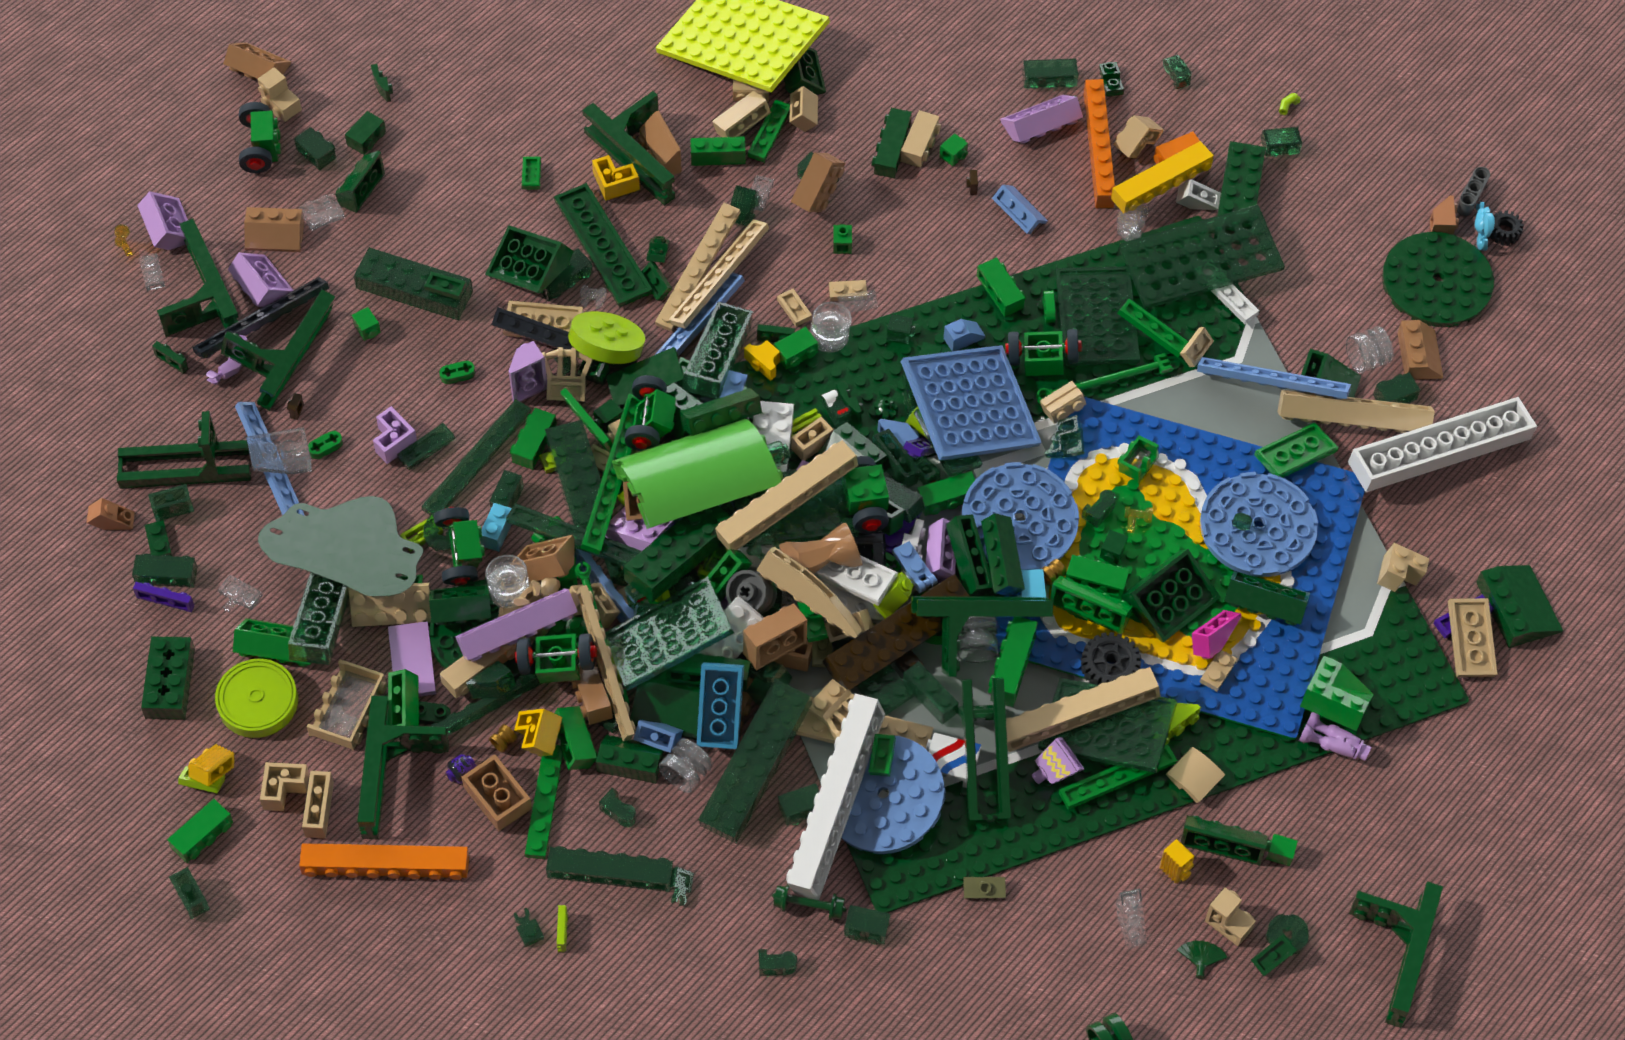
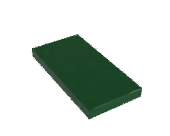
M675 347L606 375L612 399L621 409L625 406L628 394L633 395L632 385L637 377L644 375L655 376L662 379L666 386L672 383L678 385L686 381Z

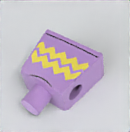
M1059 737L1035 760L1040 769L1034 772L1032 777L1038 784L1045 779H1048L1051 784H1055L1082 771L1084 768L1065 740Z

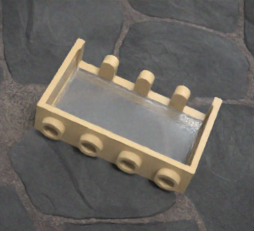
M340 659L338 662L340 671L337 676H332V688L329 693L324 692L322 697L324 704L321 710H315V722L313 725L308 724L307 730L309 736H315L354 751L356 745L361 743L364 728L368 727L371 696L384 694L387 682L383 673Z

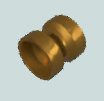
M1058 559L1051 561L1048 567L1044 566L1042 568L1044 582L1049 586L1053 585L1059 576L1064 577L1067 573L1065 566Z
M505 724L499 728L497 734L489 737L490 743L502 753L507 749L509 743L517 740L515 732Z

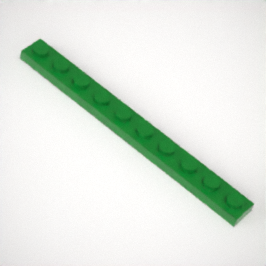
M630 393L625 402L580 547L598 555L602 549L622 480L617 478L612 460L628 456L632 450L625 443V433L629 427L633 426L636 405L641 400Z

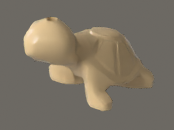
M545 578L541 581L540 586L539 582L532 580V586L526 588L519 597L514 598L513 602L519 609L554 594L560 588V581L556 578Z

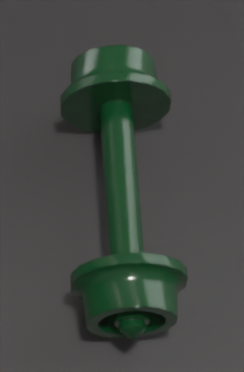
M787 884V886H777L776 892L772 894L774 899L773 907L782 909V912H785L787 903L828 910V921H832V919L841 920L843 912L847 910L844 906L845 898L838 897L836 893L833 894L831 902L790 895V887Z

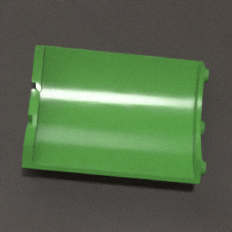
M747 419L612 460L617 478L623 482L628 481L627 487L633 497L637 496L640 501L638 508L646 529L775 487L783 480V474L780 469H777L767 447L765 436L763 434L760 435L756 427Z

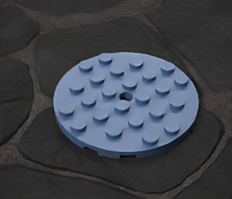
M1021 462L1005 463L1003 466L990 468L972 483L963 502L962 515L973 514L988 563L981 521L994 513L1009 516L1012 519L1021 570L1042 569L1044 566L1048 567L1054 559L1060 560L1071 548L1077 534L1079 511L1071 490L1056 474L1035 464L1032 466L1021 464ZM1022 513L1026 519L1017 521L1015 515Z
M1246 472L1240 473V476L1229 477L1221 481L1210 491L1202 507L1200 528L1203 540L1209 551L1225 566L1247 575L1270 577L1293 570L1309 556L1317 538L1318 520L1315 509L1313 510L1309 503V498L1292 482L1277 475ZM1261 521L1264 526L1255 527L1254 522Z
M895 736L896 742L890 777L869 774L870 756L841 837L850 846L858 850L873 852L874 854L902 851L922 840L923 836L931 828L933 829L941 815L943 802L945 801L944 778L933 756L915 741ZM882 789L889 791V795L886 798L878 797Z

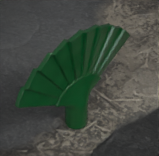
M1208 941L1187 942L1177 949L1179 953L1196 966L1197 979H1204L1206 967L1228 958L1220 947Z

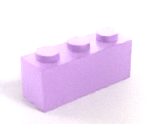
M945 518L928 526L925 565L936 577L938 583L955 574L956 559L946 524L950 521Z

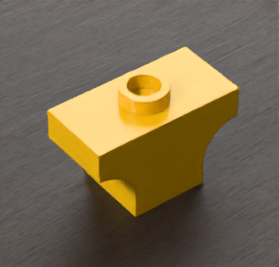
M768 341L759 346L749 343L744 347V358L751 364L753 369L760 371L770 381L776 377V365L780 362V351Z

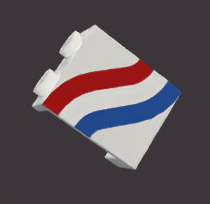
M934 733L932 740L928 739L926 750L936 760L942 775L962 779V787L967 788L964 740ZM975 743L977 766L981 744Z

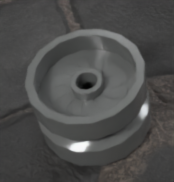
M741 570L735 573L728 581L726 598L730 605L739 596L758 613L763 614L774 605L777 598V587L773 581L764 579L758 571Z

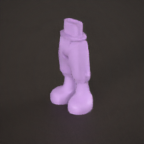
M1314 712L1311 713L1299 739L1303 743L1314 742L1321 744L1320 746L1326 751H1332L1353 759L1358 757L1364 761L1371 749L1370 746L1363 743L1364 740L1361 741L1360 738L1339 728V726L1325 725L1320 721V715ZM1314 731L1325 734V736H1321L1315 733Z

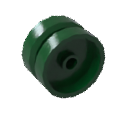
M1116 1013L1103 1017L1102 1023L1096 1021L1086 1027L1088 1040H1133L1126 1024Z

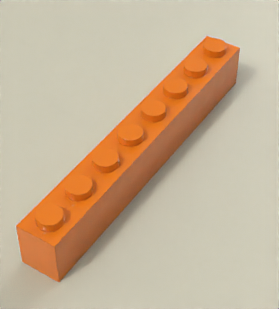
M1103 79L1085 80L1084 102L1095 208H1114L1111 196L1115 183Z
M302 843L299 867L302 875L308 877H315L317 875L337 877L338 875H344L350 878L367 876L369 878L388 876L392 879L399 877H409L411 879L429 877L437 880L443 877L460 880L468 876L469 852L468 847Z

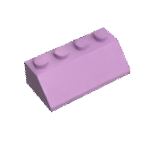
M1060 95L1000 120L1012 140L1022 144L1029 142L1030 138L1034 136L1041 137L1046 135V132L1049 130L1057 131L1062 128V125L1075 124L1078 122L1077 119L1083 118L1077 97Z

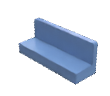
M1002 185L992 198L1026 234H1031L1039 223L1046 224L1048 221L1014 186Z

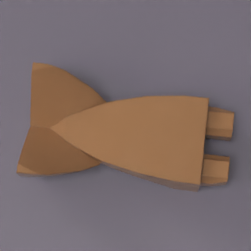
M847 523L841 524L821 540L785 542L779 545L780 551L808 569L812 574L819 571L830 561L847 567L863 565L857 545Z

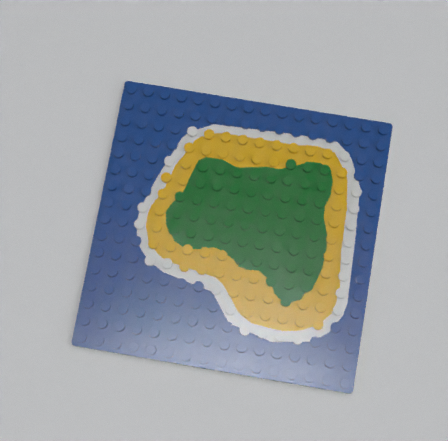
M1084 397L1086 405L1080 411H1075L1068 415L1063 421L1047 468L1061 478L1069 487L1079 511L1076 537L1071 548L1060 559L1066 571L1068 570L1072 555H1081L1094 561H1103L1109 565L1122 566L1129 570L1125 593L1175 553L1189 549L1221 598L1163 643L1133 613L1122 634L1123 639L1127 636L1130 638L1129 642L1133 641L1135 648L1138 647L1139 654H1141L1140 669L1151 668L1159 685L1161 697L1155 698V700L1166 703L1198 704L1201 707L1200 713L1288 739H1296L1304 713V708L1300 707L1315 673L1365 492L1355 473L1315 462L1284 477V479L1301 489L1309 498V503L1313 510L1315 509L1318 520L1317 538L1314 547L1303 563L1284 574L1260 577L1310 593L1301 625H1290L1283 619H1271L1261 612L1257 614L1247 611V608L1241 606L1238 608L1228 605V602L1224 601L1234 570L1222 564L1209 551L1203 540L1200 528V516L1204 501L1217 484L1229 477L1240 476V473L1256 472V474H1271L1254 456L1255 451L1262 448V446ZM1140 435L1159 445V458L1138 484L1133 478L1119 472V465L1117 463L1119 457L1127 452L1131 441H1135ZM1140 452L1131 465L1138 468L1142 463L1143 457L1147 455ZM1106 491L1105 498L1099 500L1101 492ZM1261 521L1254 522L1255 527L1264 526ZM1109 530L1128 536L1126 548L1118 565L1108 563L1100 558L1101 548ZM1045 583L1046 598L1050 599L1052 585L1049 586ZM1017 593L1013 596L1005 595L1004 597H1017V595H1020V593ZM1054 605L1053 617H1023L1038 622L1037 634L1028 662L1080 678H1084L1081 670V658L1090 639L1093 640L1096 635L1101 637V634L1105 632L1107 636L1110 632H1114V636L1118 635L1113 630ZM1223 610L1241 613L1239 622L1222 648L1223 651L1236 657L1237 662L1218 692L1200 683L1201 677L1214 657L1204 659L1201 656L1193 655L1192 633ZM997 617L988 643L989 651L1000 654L1002 641L1006 638L1008 622H1013L1014 617ZM1107 661V662L1110 663V664H1114V663H1115V662H1113V661Z

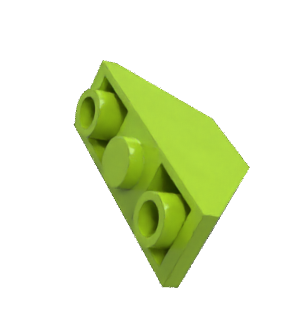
M1169 702L1157 711L1153 720L1152 749L1154 750L1168 744L1170 739L1174 735L1179 736L1187 725H1193L1200 717L1201 707L1198 704Z

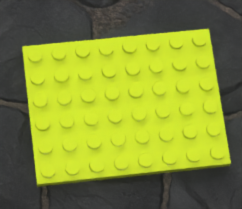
M696 0L655 48L657 53L772 92L827 27L830 19L828 16L779 0Z

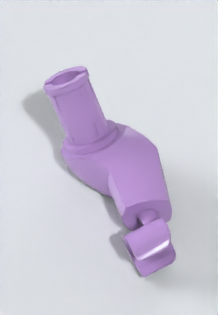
M240 335L242 339L247 341V337ZM228 358L225 363L218 367V373L212 370L207 372L206 376L209 377L207 381L212 384H218L221 377L227 379L237 374L242 365Z

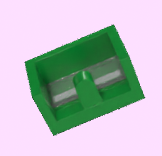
M1139 435L1135 441H1131L1127 452L1119 457L1117 463L1119 465V472L1133 478L1139 484L1159 458V445Z

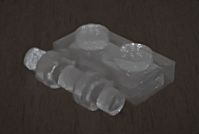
M333 193L327 196L326 194L322 195L314 201H306L304 205L299 206V209L305 212L303 216L310 231L345 218Z

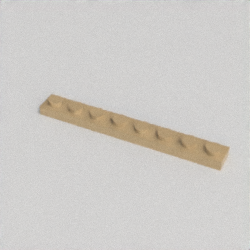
M726 203L722 204L655 321L657 326L673 332L675 326L671 325L670 317L704 278L740 215V209Z
M754 219L749 223L670 317L671 325L686 329L768 231L769 226L767 223Z
M587 585L580 586L576 592L588 634L592 635L594 645L597 648L596 659L623 742L628 741L635 734V724L633 721H630L628 715L630 712L627 702H624L622 696L624 694L621 683H618L616 677L618 675L615 665H612L610 659L612 657L609 646H606L604 640L606 635L604 629L599 624V612L593 606V594L588 590Z

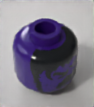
M460 754L447 763L448 771H446V775L451 782L455 781L458 784H463L462 776L477 766L470 755Z

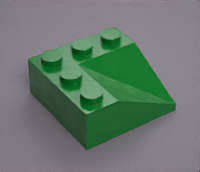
M1323 656L1307 687L1300 707L1357 731L1374 694L1342 663Z

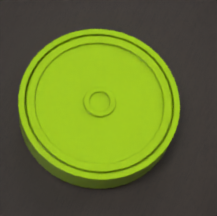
M599 311L584 312L576 315L571 322L568 334L569 342L577 351L589 358L612 364H625L637 360L642 354L645 343V335L635 323L624 317Z
M251 659L238 663L222 676L216 688L215 703L222 722L229 730L243 737L261 738L280 731L291 721L298 706V692L292 675L285 667L267 659Z

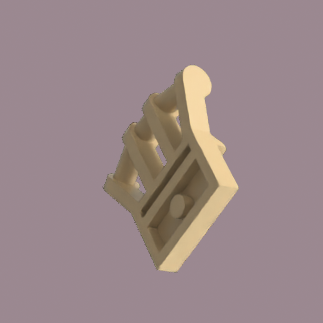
M558 347V349L548 353L542 352L547 373V400L565 401L560 391L566 388L576 401H585L586 375L593 359L583 355L575 348L564 349L563 347ZM558 357L557 375H553L548 360ZM563 357H571V376H563ZM577 358L586 361L581 376H576Z
M832 679L807 705L806 710L826 724L836 740L837 737H840L841 731L836 729L832 719L834 718L842 724L845 717L839 711L843 708L849 712L848 702L851 699L853 700L854 694Z

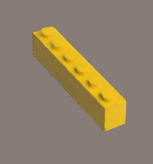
M1199 141L1113 187L1111 199L1123 213L1133 211L1139 205L1150 202L1158 195H1163L1167 190L1178 187L1188 179H1193L1202 171L1209 170L1212 166L1214 155Z

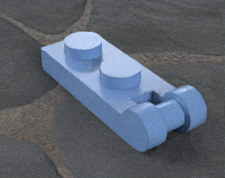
M910 541L892 550V554L919 593L926 591V588L929 586L934 587L938 585L936 577L927 568Z

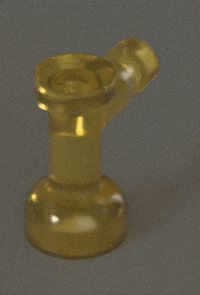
M120 224L114 230L116 236L115 245L121 247L125 251L126 256H130L133 252L126 242L130 230L126 225Z
M1126 507L1124 518H1128L1127 532L1133 533L1135 531L1136 518H1143L1146 523H1151L1153 508H1146L1145 511Z

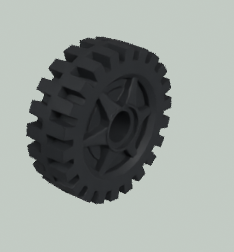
M1105 632L1101 634V637L1096 635L1093 640L1090 639L1082 653L1081 670L1086 681L1089 680L1091 686L1095 684L1097 687L1101 683L1114 681L1120 676L1133 674L1140 669L1141 654H1139L1138 647L1135 648V643L1133 641L1129 642L1130 638L1126 636L1123 639L1122 634L1119 633L1117 636H1114V632H1110L1107 636ZM1107 661H1113V662H1115V663H1114V664H1110V663H1108Z

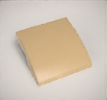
M1194 747L1166 773L1169 779L1179 789L1183 788L1196 803L1200 802L1225 776L1220 768Z

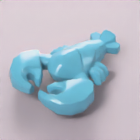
M1480 202V204L1476 205L1478 212L1475 219V229L1478 232L1477 248L1481 251H1487V237L1491 235L1494 229L1495 220L1494 215L1490 213L1489 207L1484 208V202Z

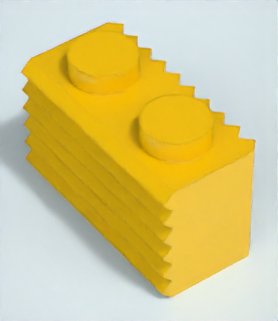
M217 744L209 749H205L199 757L193 758L189 762V777L210 787L213 782L215 783V781H218V779L234 768V752L227 750V748L224 749V747Z
M1176 839L1164 849L1160 869L1174 883H1178L1181 880L1184 882L1191 875L1190 870L1194 866L1192 862L1195 856Z

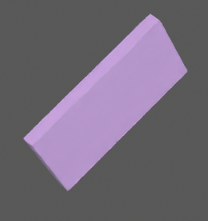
M428 621L389 626L388 632L393 672L407 669L418 675L419 697L436 694Z

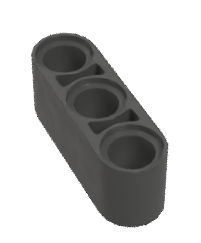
M1478 167L1474 170L1457 205V212L1460 215L1469 216L1474 211L1490 177V171L1487 168Z

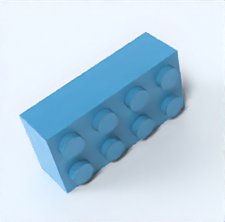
M707 662L702 664L696 746L738 749L744 665Z

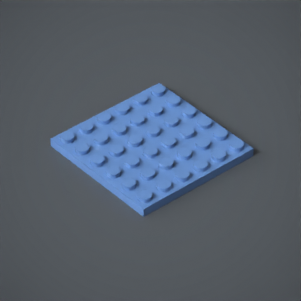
M1002 345L905 357L902 359L901 364L939 461L1038 447L1042 443Z

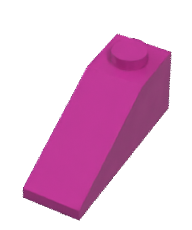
M1223 610L1192 633L1193 655L1210 659L1219 653L1239 622L1241 613Z

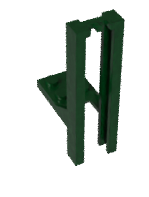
M654 91L614 119H611L594 103L583 109L582 114L592 123L589 127H584L586 135L621 167L633 163L639 176V183L664 206L675 199V192L672 190V183L675 182L674 175L632 138L637 132L639 133V129L656 111H659L658 95Z
M194 219L179 223L185 237L184 242L204 285L193 297L183 299L180 302L157 310L163 332L167 337L219 317L224 329L238 322L237 318L239 316ZM211 299V302L202 311L200 303Z
M323 289L321 290L284 350L260 349L255 343H249L242 339L240 335L227 331L223 339L221 354L266 378L260 387L259 392L261 395L257 400V405L269 411L271 410L330 316L336 296Z
M202 411V419L198 420V428L201 431V436H198V443L118 448L117 483L119 489L251 481L249 464L216 466L215 457L252 454L250 440L219 442L210 411ZM201 457L206 460V464L200 468L124 472L123 468L126 462Z
M911 596V612L916 613V616H943L941 672L948 677H956L957 672L960 670V661L957 659V652L960 651V640L957 639V636L970 616L1053 617V600L1046 597Z
M992 678L993 705L973 706L972 679L961 680L963 706L957 707V712L962 719L964 730L969 820L1011 818L1004 678ZM977 718L994 720L999 813L981 814L978 809L974 721H977Z
M371 696L357 819L362 839H379L387 761L407 751L414 753L426 751L436 754L449 752L446 727L388 725V696ZM399 738L400 742H394L393 740Z
M1427 881L1423 894L1419 897L1416 909L1361 891H1357L1351 905L1350 915L1359 920L1366 919L1381 927H1389L1406 944L1385 1020L1387 1024L1401 1028L1409 1013L1443 890L1441 885Z

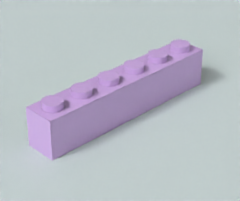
M563 589L455 637L464 659H471V662L482 658V654L488 651L489 653L499 651L501 649L500 646L506 643L512 645L517 643L518 638L522 636L530 637L537 634L538 629L543 627L544 629H549L556 625V621L561 619L567 621L573 618V614L578 611L570 591Z

